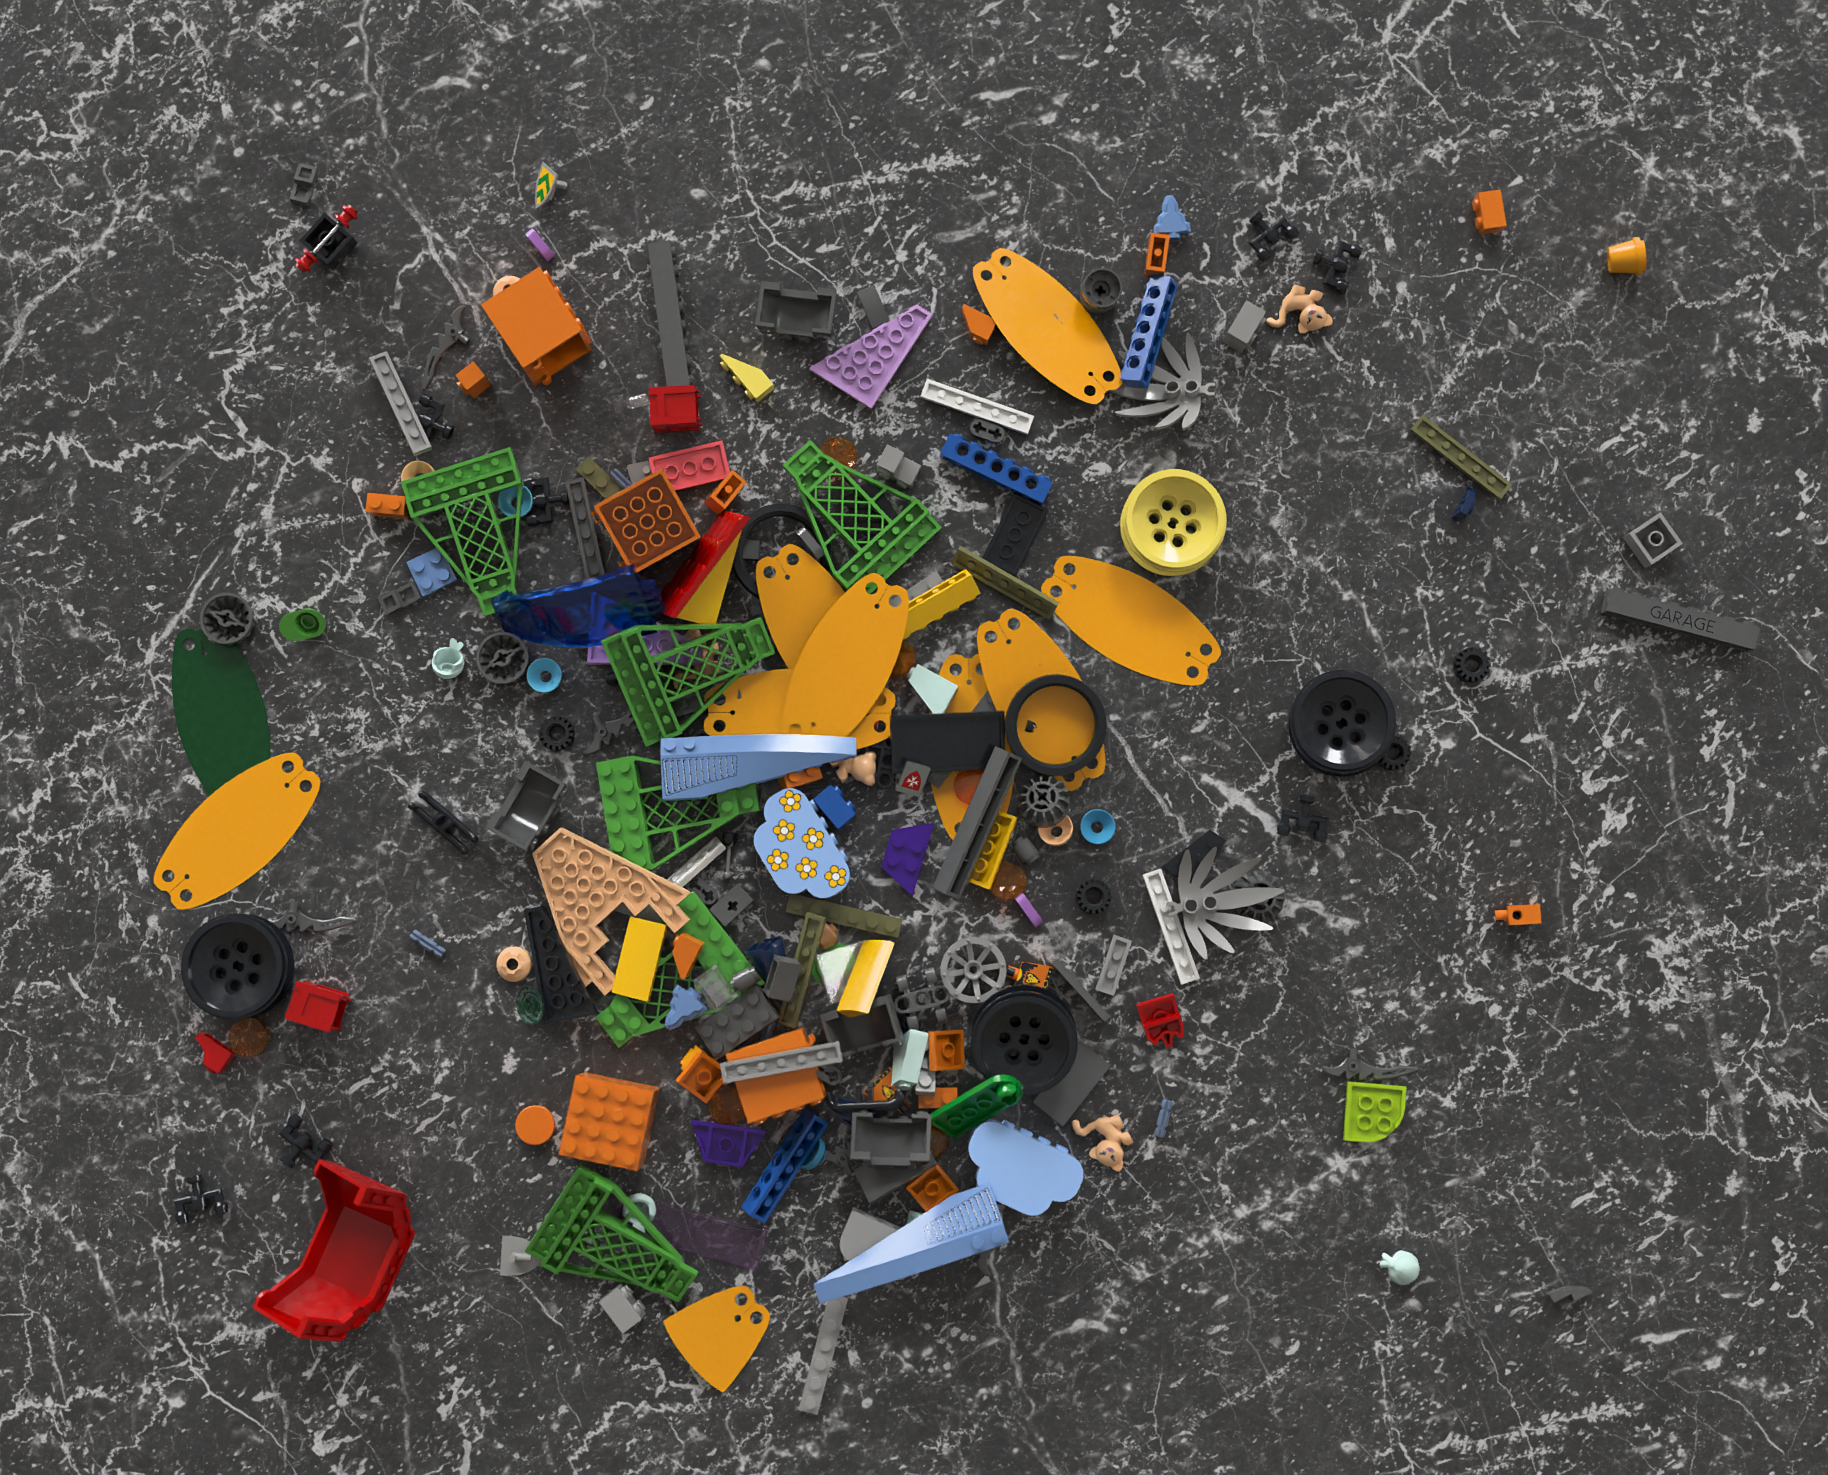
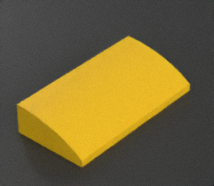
M630 916L612 993L642 1001H650L668 925Z
M884 940L863 941L837 1008L838 1012L849 1018L868 1014L895 943Z

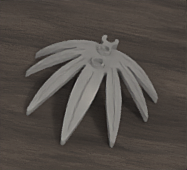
M1190 333L1186 334V358L1190 371H1188L1177 351L1164 337L1161 342L1163 352L1169 364L1181 378H1177L1155 365L1151 380L1165 385L1149 383L1148 389L1127 387L1122 382V385L1116 390H1108L1131 399L1165 402L1116 411L1117 416L1147 417L1178 407L1159 422L1155 429L1159 430L1169 427L1179 421L1184 415L1185 417L1182 422L1183 430L1189 429L1196 422L1201 409V397L1214 399L1215 392L1208 391L1215 390L1216 386L1215 383H1208L1202 386L1200 360ZM1119 351V356L1122 360L1126 361V352Z
M1214 847L1201 861L1191 883V856L1189 850L1185 851L1178 874V891L1181 903L1168 902L1166 906L1171 905L1175 908L1173 913H1168L1170 917L1177 915L1178 912L1183 913V921L1188 938L1203 959L1208 958L1207 950L1198 928L1215 945L1229 953H1235L1229 942L1221 933L1208 924L1206 919L1224 926L1243 930L1265 931L1273 929L1272 926L1251 918L1216 912V910L1235 909L1257 904L1285 892L1284 889L1259 887L1235 889L1213 894L1214 891L1231 884L1246 874L1261 860L1260 857L1228 869L1201 889L1200 885L1212 867L1217 847Z

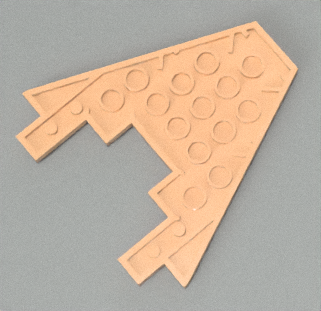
M559 828L532 853L564 946L585 987L593 982L604 996L612 991L615 975L596 954L609 941L597 925L619 905L624 903L634 916H637L650 904L674 933L690 921V918L678 906L679 903L691 894L690 891L564 828Z

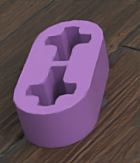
M533 228L525 234L547 262L555 256Z
M1023 893L1014 898L1035 928L1043 923V920Z

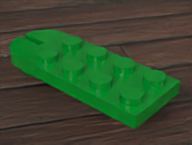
M1009 1075L993 1076L932 1112L931 1124L955 1139L1006 1108L1016 1105L1023 1096L1022 1084L1019 1080L1016 1081V1078Z

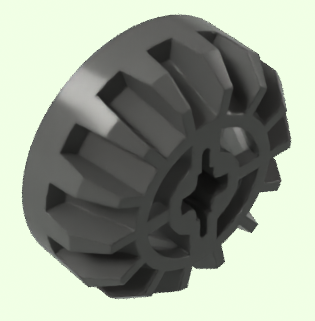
M220 593L211 597L202 607L200 625L204 634L212 641L220 645L232 646L235 643H242L246 636L251 635L252 626H255V614L250 604L239 595ZM233 608V612L225 609ZM237 610L242 614L243 622L235 615ZM221 617H223V618H231L234 622H232V621H230V622L227 621V622H226V621H225L224 619H222ZM217 620L225 628L224 632H221L218 628ZM240 629L234 634H227L228 630Z
M498 632L482 641L477 650L476 662L479 671L486 679L495 684L508 685L509 683L519 681V678L526 674L527 667L530 665V653L525 643L517 636L507 632ZM502 647H509V648H512V649L506 651V650L500 649V648H502ZM502 655L506 656V662H505V663H503V662L501 661V660H502V657H501ZM518 657V664L516 668L512 670L511 666L514 663V659ZM499 667L504 669L508 668L510 672L501 673L498 672L496 669H498Z
M1039 775V778L1036 779L1031 777L1026 785L1021 786V792L1017 796L1018 808L1024 820L1032 826L1039 828L1057 825L1066 817L1070 809L1068 790L1061 780H1056L1054 776L1045 777L1044 775ZM1047 785L1050 788L1048 790L1039 789L1037 786ZM1053 790L1056 793V799L1054 803L1050 792H1052ZM1031 792L1035 801L1032 805L1029 801Z
M1252 871L1240 877L1232 890L1256 888L1254 886L1256 883L1268 885L1265 888L1284 889L1276 876L1266 871ZM1282 893L1273 897L1270 906L1266 903L1268 900L1253 904H1264L1266 907L1264 910L1254 909L1253 905L1235 908V911L1239 916L1267 922L1274 919L1282 911L1285 896Z

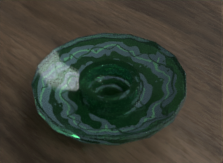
M526 986L521 988L516 998L518 1014L525 1023L536 1024L542 1019L544 1013L542 997L534 987Z

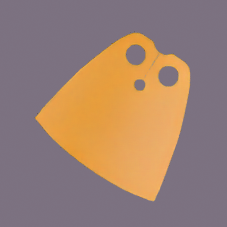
M747 1286L732 1287L705 1297L663 1321L669 1336L686 1361L703 1379L723 1393L752 1356L770 1320L768 1310L763 1305L756 1303L754 1293ZM739 1293H744L747 1296V1302L742 1306L737 1305L735 1302V1297ZM753 1312H760L763 1319L759 1324L751 1322L750 1316ZM736 1315L741 1316V1320L739 1322H736L734 1320V1317Z

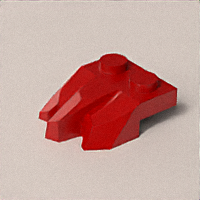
M1173 993L1136 1004L1147 1040L1154 1046L1162 1039L1166 1047H1172V1037L1174 1035H1177L1178 1038H1184V1025Z

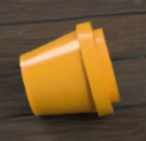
M1635 237L1630 241L1608 247L1607 261L1609 272L1635 274V276L1642 275L1643 271H1646L1644 241H1640L1639 237Z

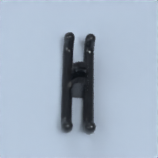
M419 791L418 796L439 813L433 818L413 802L408 804V808L447 839L462 854H467L468 848L451 834L449 830L455 826L473 843L479 840L478 836L425 791Z
M868 1082L867 1102H863L861 1083H856V1102L836 1103L835 1096L831 1092L826 1093L825 1100L829 1108L836 1113H857L858 1110H867L869 1112L893 1111L902 1106L905 1093L902 1089L897 1088L895 1090V1097L892 1100L874 1101L873 1082Z

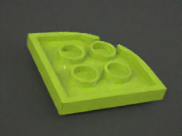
M1347 1081L1343 1140L1375 1142L1384 1139L1399 1126L1404 1116L1406 1086Z

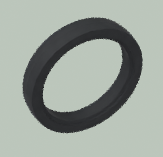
M771 504L761 507L748 515L751 518L742 529L732 567L740 584L754 597L760 599L757 582L748 573L742 555L743 543L747 534L755 525L765 519L788 517L805 525L819 544L808 514L803 508L791 504ZM814 516L823 541L826 542L829 539L828 534L820 521ZM829 543L826 548L831 558V544ZM823 556L819 559V564L829 572L828 564Z
M1061 674L1041 676L1025 684L1011 700L1005 718L1006 738L1014 755L1021 757V763L1029 769L1048 776L1068 775L1087 766L1099 753L1107 730L1105 710L1097 694L1084 682ZM1050 686L1067 687L1082 695L1090 705L1095 720L1093 738L1087 749L1076 759L1062 764H1048L1033 758L1022 746L1017 733V718L1024 702L1036 691Z

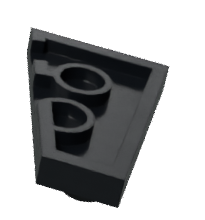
M1208 830L1164 864L1162 868L1178 878L1183 855L1186 850H1189L1192 863L1191 883L1204 857L1214 847H1217V855L1226 840L1213 831Z

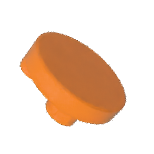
M539 1105L525 1108L516 1119L515 1128L517 1135L523 1142L530 1145H539L546 1142L555 1131V1119L552 1113L546 1107Z

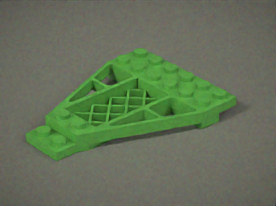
M811 440L782 465L795 480V485L820 547L825 553L824 557L832 577L845 591L850 589L864 576L871 573L879 574L886 580L942 528L917 498L914 499L835 461L832 457L823 454ZM848 474L882 490L871 499ZM831 477H841V487L831 486ZM828 478V486H819ZM844 481H845L850 487H844ZM817 489L828 490V499H817ZM830 490H841V500H830ZM844 491H854V501L844 500ZM885 491L910 503L894 520H891L875 503ZM857 495H858L863 501H857ZM819 503H827V511ZM830 503L841 504V513H830ZM844 504H854V514H843ZM857 505H868V515L857 514ZM811 506L835 530V533L826 542L823 541L811 511ZM870 510H872L876 515H870ZM832 517H841L840 525ZM843 517L854 518V527H843ZM857 518H867V528H857ZM870 518L881 519V529L870 528ZM846 531H854V540ZM856 532H867V541H856ZM870 532H880L870 541ZM840 536L855 551L856 555L841 569L836 571L826 546L835 537ZM873 582L868 583L865 587L868 594H871L878 588Z
M508 447L401 481L411 518L471 588V591L479 600L483 616L521 605L516 586L523 482L512 448ZM517 486L516 514L499 519L491 498L492 494ZM485 496L487 502L480 498ZM473 500L469 508L462 505V503ZM476 500L486 504L481 514L472 510ZM458 506L468 510L463 520L454 516ZM488 507L493 520L484 516ZM445 509L452 534L435 539L419 518ZM470 512L480 516L475 526L466 522ZM483 518L492 522L487 532L478 528ZM516 518L514 557L511 558L501 523ZM454 519L461 522L458 529ZM464 524L474 528L469 538L460 534ZM494 526H495V529H496L498 538H496V537L490 535V533H491V531H492V529H493ZM476 530L485 534L481 545L472 540ZM460 537L467 540L464 547ZM488 537L498 541L493 551L484 547ZM452 538L455 539L465 573L462 572L439 544L440 542ZM470 542L479 546L475 557L466 553ZM500 544H501V547H502L504 556H502V555L496 553V551H497V549H498V547H499ZM482 548L492 553L487 563L478 559ZM466 555L473 558V561L470 566ZM494 555L504 559L499 569L490 565ZM476 560L485 565L481 575L472 571ZM507 562L508 568L502 570L505 563ZM488 567L497 571L484 576Z
M761 617L744 624L636 625L601 640L646 747L661 741L663 738H673L683 734L682 732L741 674L751 668L758 660L775 654ZM712 629L711 632L682 644L677 642L673 630ZM669 630L675 645L673 648L651 656L641 631ZM717 638L726 642L722 652L713 648ZM710 639H713L712 642H711L710 647H709V646H706V645H704V644H701V643L706 642V641H708V640H710ZM695 646L692 654L684 651ZM699 646L708 649L705 659L695 656ZM728 646H730L734 656L726 654ZM711 651L721 654L717 664L708 661ZM677 654V655H676V658H675V660H674V662H673V661H670V660H668V659H665V658H668V657H670V656H672V655ZM681 654L690 657L686 667L677 663ZM724 656L733 659L730 669L720 666ZM693 659L703 662L699 672L690 669ZM659 661L657 668H655L653 663ZM663 661L672 664L669 674L659 671ZM706 663L715 667L712 676L703 674ZM676 666L685 669L681 679L672 676ZM719 669L724 670L723 672L717 674ZM688 671L697 674L694 684L684 681ZM658 674L667 677L664 686ZM701 676L706 678L702 681H699ZM730 677L704 703L702 702L698 692L699 689ZM670 679L680 682L676 692L667 689ZM683 684L688 685V687L681 689ZM695 692L700 707L683 724L679 725L670 702Z
M628 756L596 763L610 850L612 853L648 871L656 870L659 866L740 815L761 811L757 786L754 783L745 785L744 788L726 790V793L712 794L710 798H705L707 803L702 809L694 804L697 799H693L691 802L684 800L689 805L683 813L676 808L680 800H676L671 805L654 793L661 791L662 785L642 789L638 761L661 765V761ZM651 795L659 799L655 808L647 804ZM715 796L717 797V803L713 801ZM662 803L670 807L665 816L657 811ZM710 803L718 808L713 817L705 812ZM645 806L652 811L648 818ZM691 807L700 812L695 820L687 816ZM673 810L682 815L676 824L668 819ZM654 814L663 819L658 827L650 823ZM703 814L710 819L699 821ZM684 818L691 822L680 825ZM666 821L672 825V827L662 828ZM712 825L710 829L682 847L680 846L679 830ZM673 832L676 850L655 863L650 836Z
M695 891L691 892L678 904L690 918V921L676 933L680 936L686 932L705 942L697 958L702 966H693V968L704 969L703 980L691 979V970L689 979L686 978L684 981H688V989L691 986V981L700 982L701 984L695 988L696 991H699L710 981H714L729 999L730 1003H732L753 988L751 987L742 993L739 990L735 991L730 982L733 980L732 975L753 966ZM661 918L658 923L663 924V919ZM672 952L665 958L660 957L658 968L663 965L662 975H656V977L661 978L660 989H652V991H660L658 1002L634 1000V998L616 994L610 1006L595 1017L618 1048L634 1036L664 1028L665 1023L661 1024L660 1020L667 1016L671 1008L659 1016L660 1005L670 1007V1004L661 1003L662 992H673V990L663 989L664 978L675 979L674 989L677 986V980H683L678 977L679 971L677 967L675 977L664 976L666 965L677 966L676 963L667 962L673 957ZM706 971H707L708 974L710 975V977L705 980ZM759 975L761 980L757 982V985L762 986L765 981ZM634 1002L644 1003L643 1013ZM647 1004L658 1005L657 1016L646 1015ZM727 1005L705 1011L701 1016L696 1015L693 1019L719 1012ZM646 1018H653L655 1020L650 1023Z
M579 1164L525 1250L526 1253L542 1261L540 1266L555 1274H558L560 1271L637 1285L650 1292L663 1294L676 1302L681 1300L698 1273L694 1268L681 1262L682 1256L615 1182L582 1164ZM610 1193H613L629 1210L625 1219L620 1220L600 1209ZM632 1215L651 1236L627 1223ZM601 1225L603 1231L595 1232L593 1227ZM588 1228L590 1233L584 1234ZM619 1235L620 1241L612 1242L611 1236ZM606 1237L607 1243L599 1244L597 1238ZM590 1239H592L594 1245H590L589 1243L585 1242L584 1240H590ZM636 1244L638 1250L629 1251L628 1245ZM623 1246L624 1252L616 1253L615 1247ZM610 1249L611 1254L609 1255L602 1250ZM574 1250L596 1263L592 1268L565 1262ZM653 1253L655 1259L646 1260L645 1255ZM640 1256L642 1261L633 1262L632 1257ZM627 1258L629 1264H626L620 1261L619 1259ZM599 1265H602L610 1269L611 1271L600 1270L597 1268ZM644 1267L646 1273H642L636 1268Z

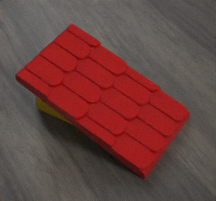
M723 510L717 516L707 534L702 535L689 558L683 561L670 584L666 583L652 609L673 618H680L699 624H716L743 527L751 517Z

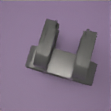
M934 967L924 969L929 987L913 992L909 990L905 974L896 976L900 994L904 993V995L897 997L894 1006L899 1013H909L906 1014L909 1029L920 1030L915 1012L931 1007L935 1009L938 1024L948 1022L944 1005L940 1004L947 1002L950 992L944 986H935L938 984ZM938 989L946 991L945 999L940 1000ZM919 994L927 996L926 1004L919 1005L916 998ZM900 999H904L905 1010H901L897 1006Z

